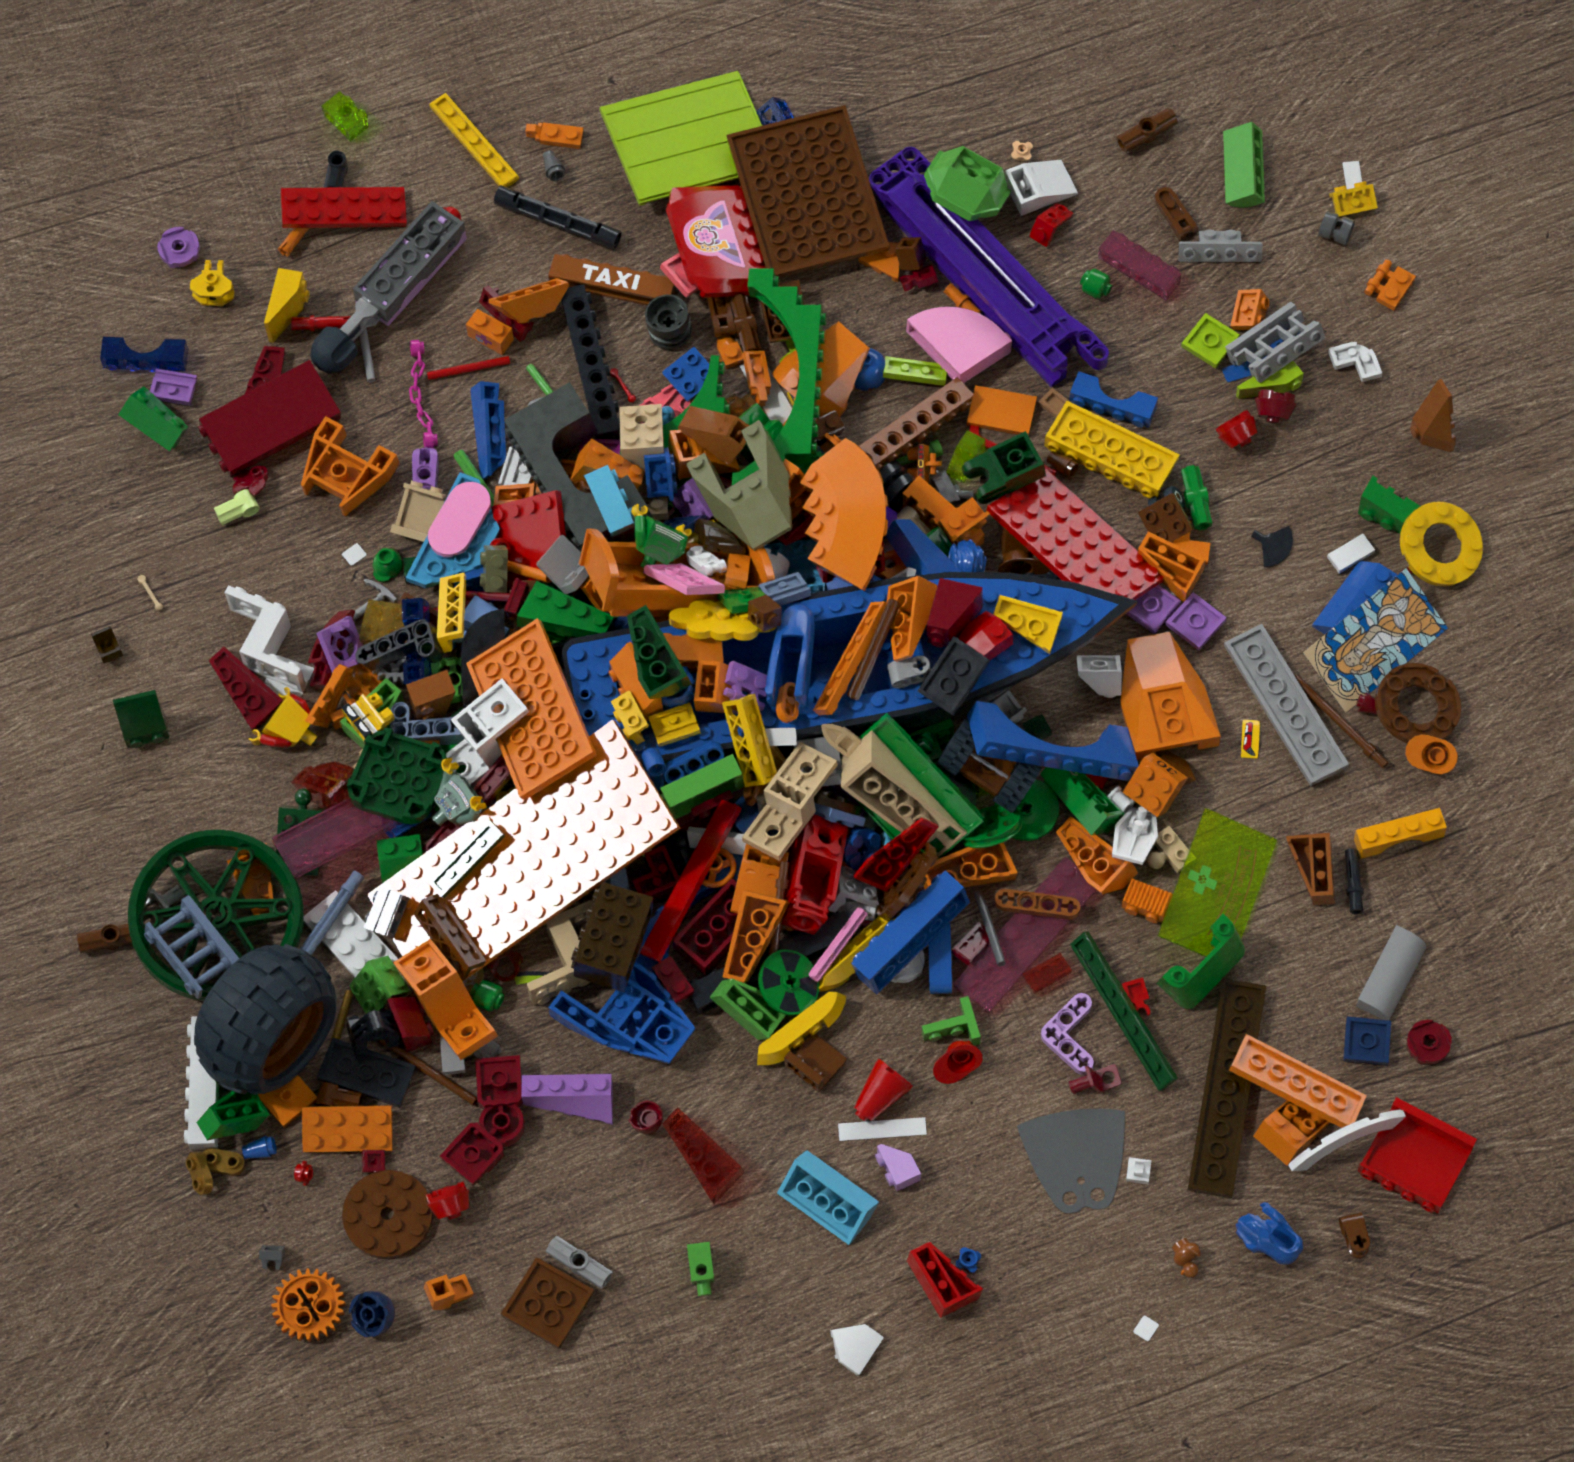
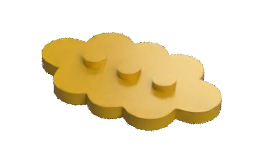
M705 599L696 600L689 605V608H677L669 614L670 625L676 629L686 630L687 634L694 639L711 637L718 641H726L732 638L749 641L757 637L759 632H762L748 620V612L732 614L719 600L716 602ZM777 627L772 628V629H769V630L764 631V632L773 631V630H775Z

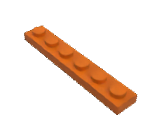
M885 601L870 603L813 709L818 715H832L837 709L838 702L847 691L848 684L852 676L856 674L857 667L864 657L887 604Z

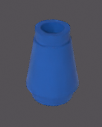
M264 1136L242 1146L243 1156L245 1159L267 1158L277 1154L276 1142L273 1136Z

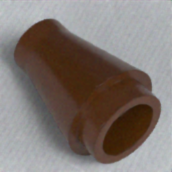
M1054 451L1050 452L1047 457V462L1064 477L1072 478L1078 471L1079 463L1074 458L1058 454Z

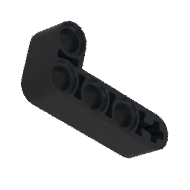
M418 620L361 646L356 651L355 656L357 662L367 669L376 670L416 651L430 663H438L443 658L444 652L437 640V629L425 620Z

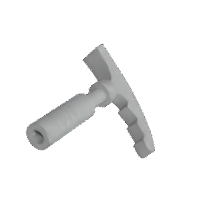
M365 579L366 585L376 588L381 593L377 594V597L372 601L369 600L355 610L354 621L373 609L375 604L384 601L385 598H388L394 604L398 603L397 598L381 584Z

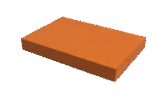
M975 385L967 426L973 425L979 428L1016 435L1026 431L1029 436L1037 396Z

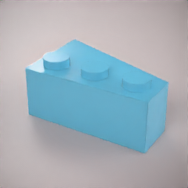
M606 465L584 475L611 536L614 537L634 528L635 517L631 512L632 507L627 508L625 503L628 500L623 488L619 490L616 482L620 480L615 469L610 470L609 466Z

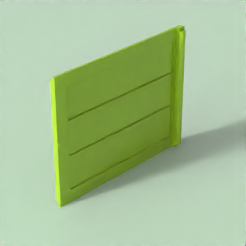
M738 71L599 107L639 206L670 197L669 193L674 187L712 186L738 179L726 135L762 126Z

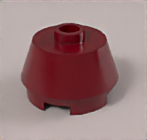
M1263 389L1258 392L1257 398H1255L1258 417L1267 419L1266 422L1278 424L1279 421H1288L1297 405L1295 403V395L1288 392L1280 393L1274 392V390Z

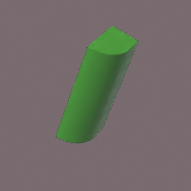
M1249 122L1223 131L1226 204L1232 207L1246 208L1264 203L1262 130L1253 122Z

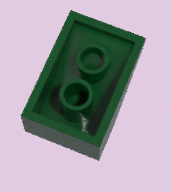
M156 690L113 699L127 748H139L147 743H160L170 738L165 714Z

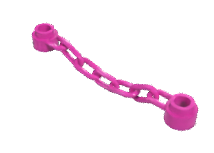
M410 340L411 357H417V361L411 370L414 385L409 389L410 400L413 404H416L418 410L417 418L428 431L423 433L424 448H434L438 446L437 434L432 433L433 420L422 409L420 404L422 400L421 390L417 386V379L422 376L425 368V363L421 359V354H424V342ZM417 364L421 367L419 375L417 372L414 374ZM412 389L414 392H418V398H415V401L413 400ZM423 414H424V415L427 417V419L429 420V421L427 422V425H426V424L424 423V421L421 419V417H423Z

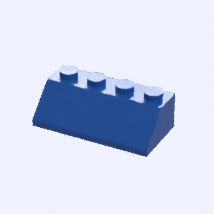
M1359 561L1312 624V627L1326 634L1397 576V574L1380 563Z

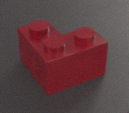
M665 845L644 853L645 863L650 873L632 880L634 891L653 897V904L669 898L679 880Z

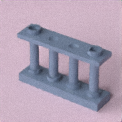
M188 895L181 900V912L157 928H154L150 922L146 923L144 936L150 944H155L181 977L190 995L194 994L199 999L202 996L203 990L200 986L225 969L227 970L239 958ZM190 919L194 924V929L170 945H167L161 935L183 920ZM203 936L207 941V946L185 961L181 962L174 954L175 951L196 937ZM217 953L221 958L220 963L194 979L187 969L209 954Z

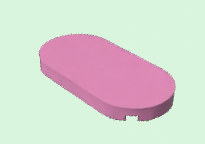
M465 482L457 485L450 492L428 531L429 544L437 555L449 558L453 557V555H460L467 550L491 508L490 495L484 486L476 482Z

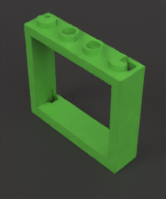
M733 754L661 787V797L673 817L678 819L690 813L691 808L728 790L733 793L743 788L744 782L742 772Z

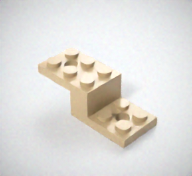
M799 742L764 789L766 805L742 836V841L780 861L816 812L814 796L837 767V760ZM809 766L813 768L809 773L801 771L803 767ZM772 829H776L779 831L774 836H769L767 834V832Z

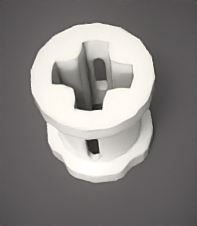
M1120 786L1116 787L1108 795L1124 813L1133 807L1135 803L1134 800L1128 798L1122 792Z

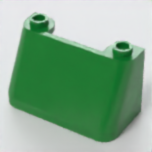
M1224 914L1209 927L1213 934L1209 944L1214 949L1191 973L1182 966H1173L1156 983L1183 1009L1194 1008L1245 954L1244 944L1234 924Z

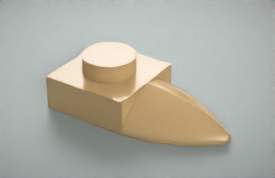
M834 724L821 725L827 742L847 758L862 742L858 736L846 727L842 728Z

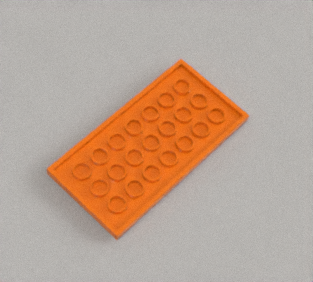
M538 618L466 663L479 696L500 679H503L529 710L524 717L496 738L518 795L522 800H526L597 756L543 623ZM496 705L493 712L500 713L504 709V705Z

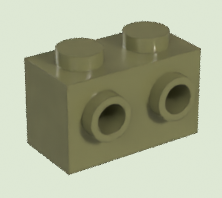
M484 545V552L480 553V564L483 565V573H480V586H483L485 592H507L508 549L505 545Z

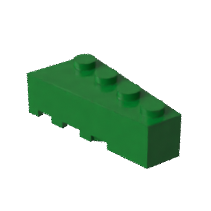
M538 581L534 584L517 615V627L523 628L538 618L542 621L545 631L554 632L560 636L568 635L576 638L609 632L614 627V616Z
M1046 767L1040 774L1044 778V782L1054 790L1091 836L1110 832L1125 814L1084 773Z

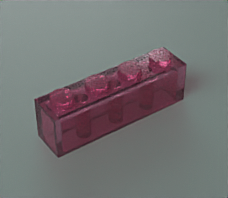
M1113 230L1099 247V259L1167 301L1181 282V273L1175 266H1169L1164 263L1159 256L1150 254L1143 246L1134 244L1122 233H1117Z

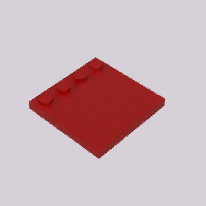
M554 490L491 506L493 518L500 528L498 538L507 540L510 545L508 561L539 569L536 564L559 536L564 535L566 537L561 491ZM507 571V590L512 589L513 581L516 578L521 581L536 579Z

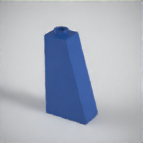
M894 519L890 524L886 538L906 568L916 569L915 576L942 572H962L911 519Z

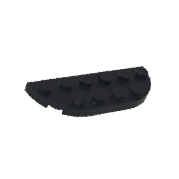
M504 609L490 611L481 615L467 629L461 645V697L463 709L479 697L466 663L505 639Z

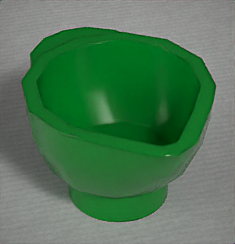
M383 548L374 556L372 563L373 576L377 581L384 583L396 577L402 571L403 561L397 549Z

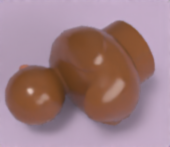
M1183 1238L1172 1246V1250L1175 1253L1174 1262L1178 1266H1183L1181 1275L1193 1278L1198 1274V1266L1191 1261L1197 1256L1199 1257L1201 1251L1196 1243L1189 1242L1187 1238Z

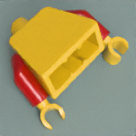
M285 687L284 691L287 695L282 696L278 694L283 702L261 731L264 734L261 735L257 729H254L252 732L254 735H257V738H249L253 745L263 744L271 747L288 748L290 746L294 747L299 740H302L311 746L317 735L307 729L310 723L305 720L311 711L306 700L296 694H291L290 689Z

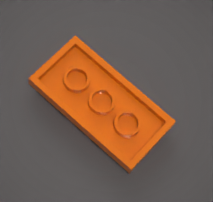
M392 1105L302 1107L303 1152L392 1151Z

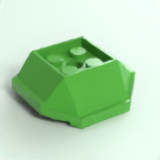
M964 146L946 152L939 150L924 174L926 183L931 190L932 200L968 221L977 220L978 217L997 216L1012 191L1007 186L1002 167Z

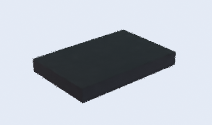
M954 636L918 689V692L955 716L991 660Z

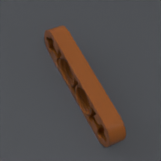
M1001 889L995 895V905L1001 911L1068 920L1077 918L1080 913V903L1072 897L1011 889ZM1003 896H1007V899L1010 901H1007L1006 904H1002V900L1000 899H1002ZM1014 897H1018L1017 906H1014ZM1024 898H1029L1033 904L1031 907L1025 908L1020 904V901ZM1045 901H1052L1055 907L1053 910L1047 911L1042 907V904ZM1058 902L1061 903V912H1057ZM1069 904L1073 905L1072 913L1068 912Z

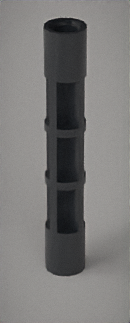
M502 185L498 187L495 193L494 204L516 213L519 212L537 219L539 222L553 225L565 230V232L579 235L612 250H615L620 242L622 231L588 220L578 216L576 213H570L554 207L547 202H541Z

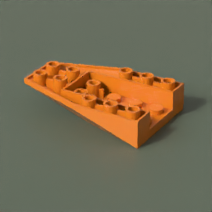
M1165 632L1128 639L1120 704L1137 761H1142L1145 756L1151 753L1156 755V751L1197 744L1198 750L1219 746L1221 735L1205 685L1171 633Z

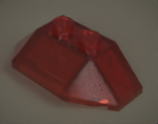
M335 761L319 764L315 767L308 766L291 783L298 790L303 788L309 790L312 794L311 801L315 804L334 810L344 803V799L349 795L347 782L348 778H351L354 768Z

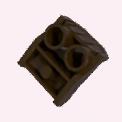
M699 518L696 521L694 532L698 534V544L703 545V550L708 552H719L721 550L724 553L731 554L746 553L742 540L726 527L710 520Z

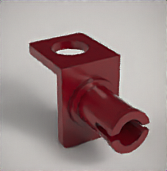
M1115 1064L1096 1071L1086 1066L1087 1075L1069 1081L1073 1094L1089 1088L1102 1093L1122 1085L1121 1077ZM1106 1072H1113L1115 1075L1114 1081L1110 1084H1106L1103 1081V1075Z

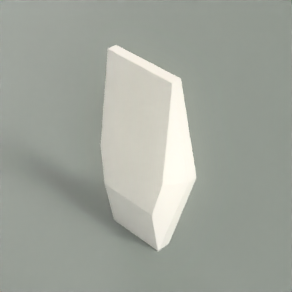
M1142 806L1139 809L1131 807L1115 824L1112 857L1143 865L1158 838L1156 816Z

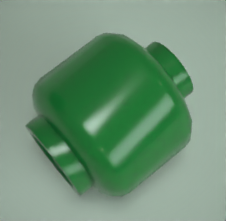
M1096 268L1090 271L1087 270L1080 281L1082 291L1095 299H1100L1103 295L1107 296L1112 289L1110 276Z
M486 979L479 984L475 983L470 993L473 996L472 1000L475 1005L487 1012H492L495 1009L498 1010L505 998L502 987Z

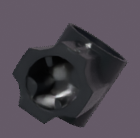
M333 151L328 156L324 188L343 187L348 164L346 156L342 151Z
M681 831L662 841L678 875H682L691 858L689 841Z

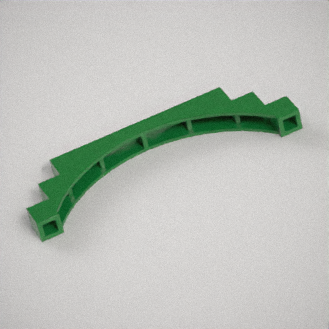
M749 268L747 287L750 297L759 299L780 319L794 342L799 360V383L794 405L784 427L773 442L783 462L787 459L793 464H813V456H817V443H814L815 437L819 435V426L816 424V418H820V406L817 405V400H821V387H818L819 381H822L823 378L820 362H824V350H821V344H825V331H822L823 326H826L827 316L826 313H823L821 305H803V295H799L798 287H779V276L775 275L774 268ZM756 461L739 473H733L732 485L759 470Z

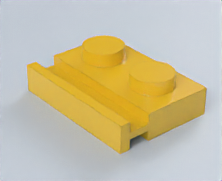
M690 703L648 716L659 747L701 734Z

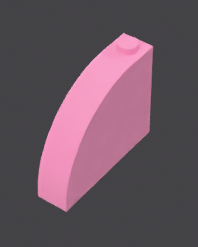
M938 307L922 311L907 319L906 332L952 379L958 377L963 383L1011 353L1012 339L1010 335L1003 332L987 317L972 310L958 307Z

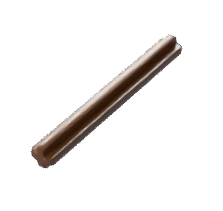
M889 599L847 693V696L853 700H859L900 607V603L897 600Z

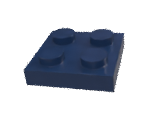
M1347 1016L1343 1061L1388 1066L1391 1021Z

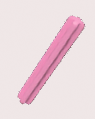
M858 907L814 965L809 972V977L812 980L820 981L868 916L864 909Z

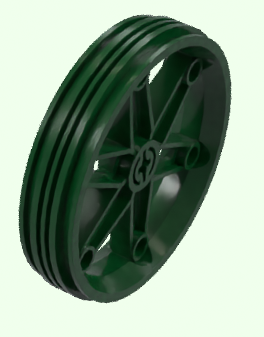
M204 830L182 836L160 849L142 868L133 885L128 904V926L134 950L148 973L161 985L180 996L204 1001L215 983H205L200 986L203 990L202 996L199 999L194 994L190 995L181 977L159 959L144 936V922L147 919H154L156 922L152 926L157 928L163 924V918L173 917L181 912V906L145 912L146 902L154 883L168 867L185 895H189L204 915L206 914L208 920L238 958H241L242 955L224 936L231 929H233L248 953L255 949L242 930V927L288 919L280 946L288 944L298 948L304 925V907L302 894L295 875L276 851L249 835L230 830ZM210 849L236 851L214 889L185 856ZM241 855L250 856L248 861L242 862L239 860ZM254 859L262 863L276 877L286 898L239 899ZM176 861H182L184 863V865L180 868H175L172 866L173 863ZM238 869L241 872L230 900L220 896L234 871ZM189 874L208 897L199 902L185 880V875ZM282 905L288 908L284 913H280L276 909ZM269 908V913L237 918L236 909ZM219 912L220 917L216 916V918L213 920L212 915H216ZM179 923L165 933L189 932L194 929V924ZM200 936L189 942L182 962L194 954ZM211 954L187 969L194 972L192 975L194 979L199 976Z

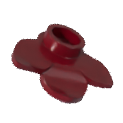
M255 466L251 470L238 473L233 478L235 481L232 488L233 494H237L244 489H249L253 496L259 494L268 480L267 468L265 466Z

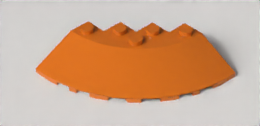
M845 438L811 464L800 482L812 492L803 509L815 517L805 532L806 535L817 542L808 560L823 571L865 591L876 570L875 562L878 554H882L884 548L881 545L883 536L887 534L888 520L886 519V507L888 506L887 495L884 494L882 476L879 470L876 469L873 460L858 445Z

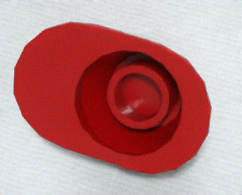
M971 1041L953 1042L948 1046L946 1053L935 1062L933 1075L941 1083H955L977 1069L983 1061V1055L977 1047L973 1046Z

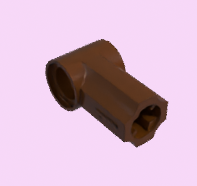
M322 1082L316 1106H361L363 1095L361 1092L341 1089L335 1084Z

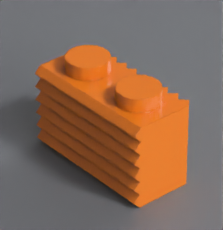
M1131 879L1122 901V908L1130 915L1136 916L1140 914L1145 916V919L1151 923H1163L1172 902L1173 894L1139 880Z

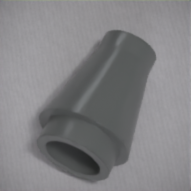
M546 151L543 154L546 177L551 181H559L565 175V167L553 151Z

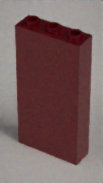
M308 360L199 418L200 426H198L202 437H207L210 441L208 446L212 454H217L221 460L218 463L223 473L228 472L229 476L232 477L315 433L325 416L334 421L341 419V412L313 364Z

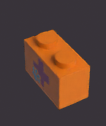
M479 309L474 312L466 323L467 334L470 338L501 355L505 353L514 340L511 327Z

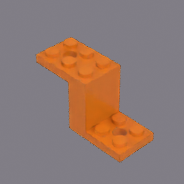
M428 939L393 962L396 969L414 990L433 1026L460 1060H463L498 1037L494 1028L476 1007L457 971L431 939Z

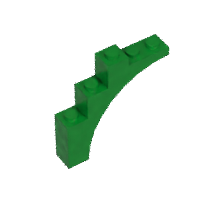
M711 355L707 376L694 401L680 415L663 425L664 448L668 447L670 431L679 430L678 426L690 406L730 415V404H727L725 397H719V395H723V383H720L721 375L725 373V362H722L720 356Z

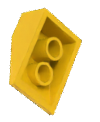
M278 268L264 320L269 342L273 343L290 325L291 317H297L303 310L304 303L309 300L310 291L307 290V280L304 279L303 272Z

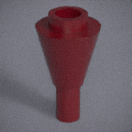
M1367 692L1364 695L1360 694L1355 705L1359 707L1358 712L1377 715L1375 698Z

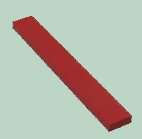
M721 800L640 954L657 962L661 961L742 809L741 807Z

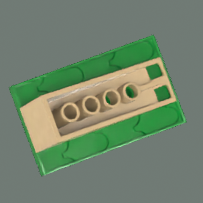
M888 713L884 714L865 733L859 736L862 742L848 758L840 753L842 764L841 788L847 791L891 839H894L921 817L939 826L927 842L936 848V855L940 859L984 822L979 810L959 791V788L932 762L930 757Z

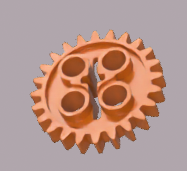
M307 1268L306 1273L303 1275L300 1270H297V1277L290 1273V1281L287 1282L282 1279L284 1287H276L279 1295L272 1296L273 1300L277 1302L271 1304L272 1309L277 1310L272 1313L274 1318H279L276 1321L277 1326L283 1325L282 1332L286 1333L289 1331L291 1339L297 1334L299 1342H301L303 1336H306L308 1342L311 1341L312 1336H315L317 1341H319V1334L321 1333L328 1337V1329L335 1331L333 1323L341 1324V1320L337 1316L345 1314L344 1310L340 1309L346 1306L345 1301L340 1300L345 1297L343 1292H338L341 1289L340 1284L334 1285L335 1278L328 1279L327 1272L320 1276L318 1269L314 1271V1274H311L309 1268ZM311 1286L318 1287L317 1292L314 1294L307 1293V1290ZM298 1289L303 1291L308 1302L312 1305L313 1310L320 1319L318 1322L315 1321L310 1310L305 1305L297 1291ZM291 1298L299 1299L296 1305H287ZM327 1304L330 1306L328 1311L324 1313L318 1311L321 1305ZM302 1317H310L307 1324H299V1320Z

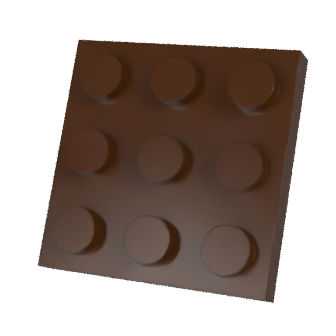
M536 1257L501 1312V1316L560 1349L595 1291Z

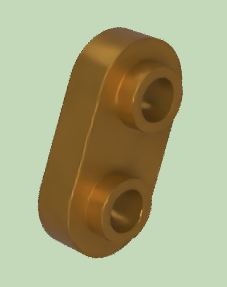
M209 1148L202 1152L205 1155L206 1161L210 1156L215 1157L212 1162L207 1161L209 1170L212 1173L238 1176L245 1169V1161L239 1153ZM231 1160L237 1161L234 1166L229 1165Z
M201 1151L191 1152L186 1159V1168L190 1172L193 1189L199 1195L210 1194L213 1189V1180L205 1155Z

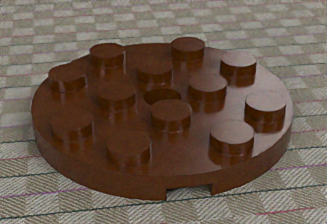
M395 1170L374 1172L359 1180L347 1194L342 1210L344 1229L353 1245L364 1254L378 1259L399 1258L405 1256L406 1253L415 1247L420 1246L427 1237L433 1220V1212L427 1206L426 1194L428 1193L426 1189L414 1177ZM391 1209L394 1212L393 1217L388 1220L383 1219L381 1213L384 1210Z

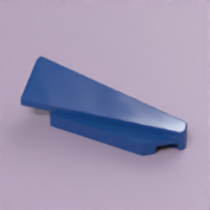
M480 381L471 388L470 392L480 476L485 480L506 460L504 401L498 400L499 383Z

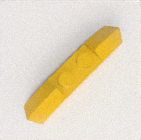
M878 916L846 944L820 979L819 992L832 990L843 985L852 974L856 973L851 964L854 956L860 951L863 952L869 946L871 939L879 936L884 931L885 926L891 921L890 919L884 920Z
M829 991L759 1045L757 1065H771L784 1061V1057L792 1047L794 1049L798 1048L804 1042V1038L807 1035L816 1034L822 1028V1024L829 1028L840 1016L847 996L838 992Z

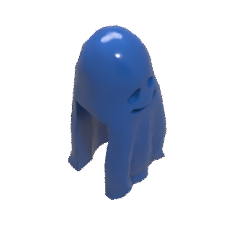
M802 604L788 607L783 612L781 625L776 630L765 686L766 701L771 711L775 713L779 688L783 682L786 651L801 652L794 696L795 700L799 703V713L807 714L809 712L808 694L815 619L813 612Z

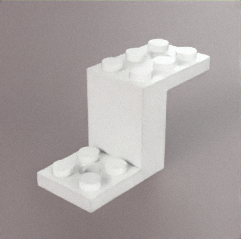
M228 585L225 595L230 610L256 620L239 651L243 664L256 674L303 692L306 683L300 666L294 662H284L276 655L291 628L285 607L276 602L272 604L260 595L255 594L253 596L248 594L241 587L234 588Z
M500 679L451 719L464 737V740L446 753V757L452 758L451 763L457 762L459 766L466 765V770L460 775L465 777L472 787L479 782L502 754L499 744L495 739L529 712L527 707L503 679ZM496 705H504V709L500 713L493 712Z

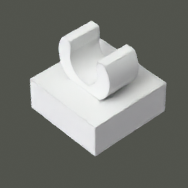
M1129 1157L1126 1181L1149 1184L1151 1160Z

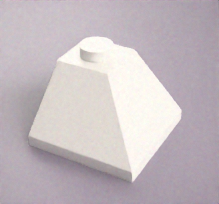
M1077 655L1078 676L1097 694L1107 698L1121 695L1122 670L1120 655Z

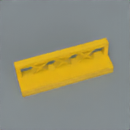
M465 573L440 578L437 640L444 653L452 651L453 639L464 637ZM460 581V583L455 588H453L452 583ZM453 626L458 627V630L453 631Z
M750 694L740 699L722 702L745 787L769 783L776 775L777 770L756 695ZM732 705H736L737 707V717L732 712ZM738 727L743 729V738L738 734ZM744 748L749 751V759L744 755ZM750 769L755 772L757 780H751Z

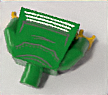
M639 504L632 507L631 512L635 517L636 549L645 555L640 564L641 567L655 565L657 561L668 565L685 553L687 538L692 534L690 528L684 531L685 525L683 524L674 529L649 516L645 518L643 515L648 512L647 506L641 507V512L639 511Z

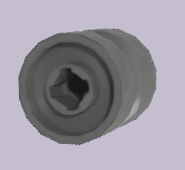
M1327 211L1322 220L1318 236L1328 240L1334 238L1336 243L1346 246L1353 231L1355 220L1347 217L1339 218L1338 214Z

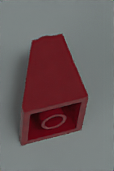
M943 578L939 579L927 622L928 643L935 647H947L954 636L958 638L968 623L983 608V587Z

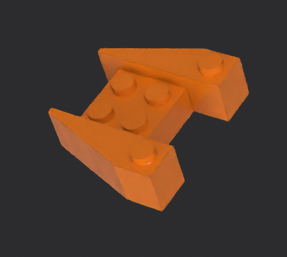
M325 416L314 433L301 487L305 495H308L313 486L316 485L342 499L339 507L342 515L346 516L385 485L400 463L397 454L378 445L368 462L341 448L340 445L347 436L344 426Z

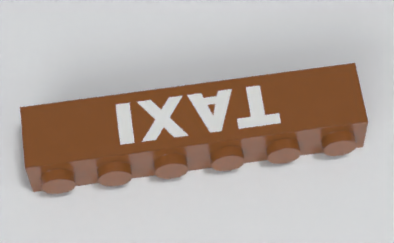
M567 254L554 255L548 274L549 281L558 278L569 282V287L584 284L586 292L590 291V294L646 306L654 298L666 294L675 295L676 286L666 275L658 276L648 271L639 272L628 267H615L605 262L596 263L586 258H572Z

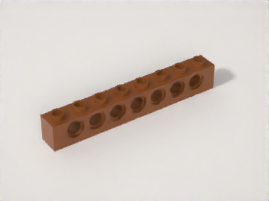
M956 377L859 445V447L873 460L876 469L880 470L887 462L896 460L901 452L907 453L914 443L924 441L928 433L938 431L942 427V423L945 421L947 423L951 422L959 411L965 412L971 406L970 401L974 394Z

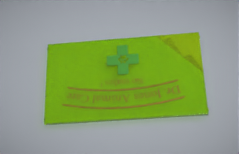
M1205 808L1157 936L1206 957L1214 949L1209 944L1213 937L1209 927L1224 914L1232 921L1240 938H1242L1277 839Z

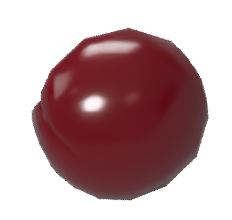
M649 1100L642 1101L631 1109L628 1121L637 1132L651 1134L660 1128L663 1122V1110L655 1102Z

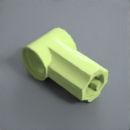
M244 489L238 492L234 499L215 507L214 510L220 523L224 525L241 516H253L260 510V507L249 489Z

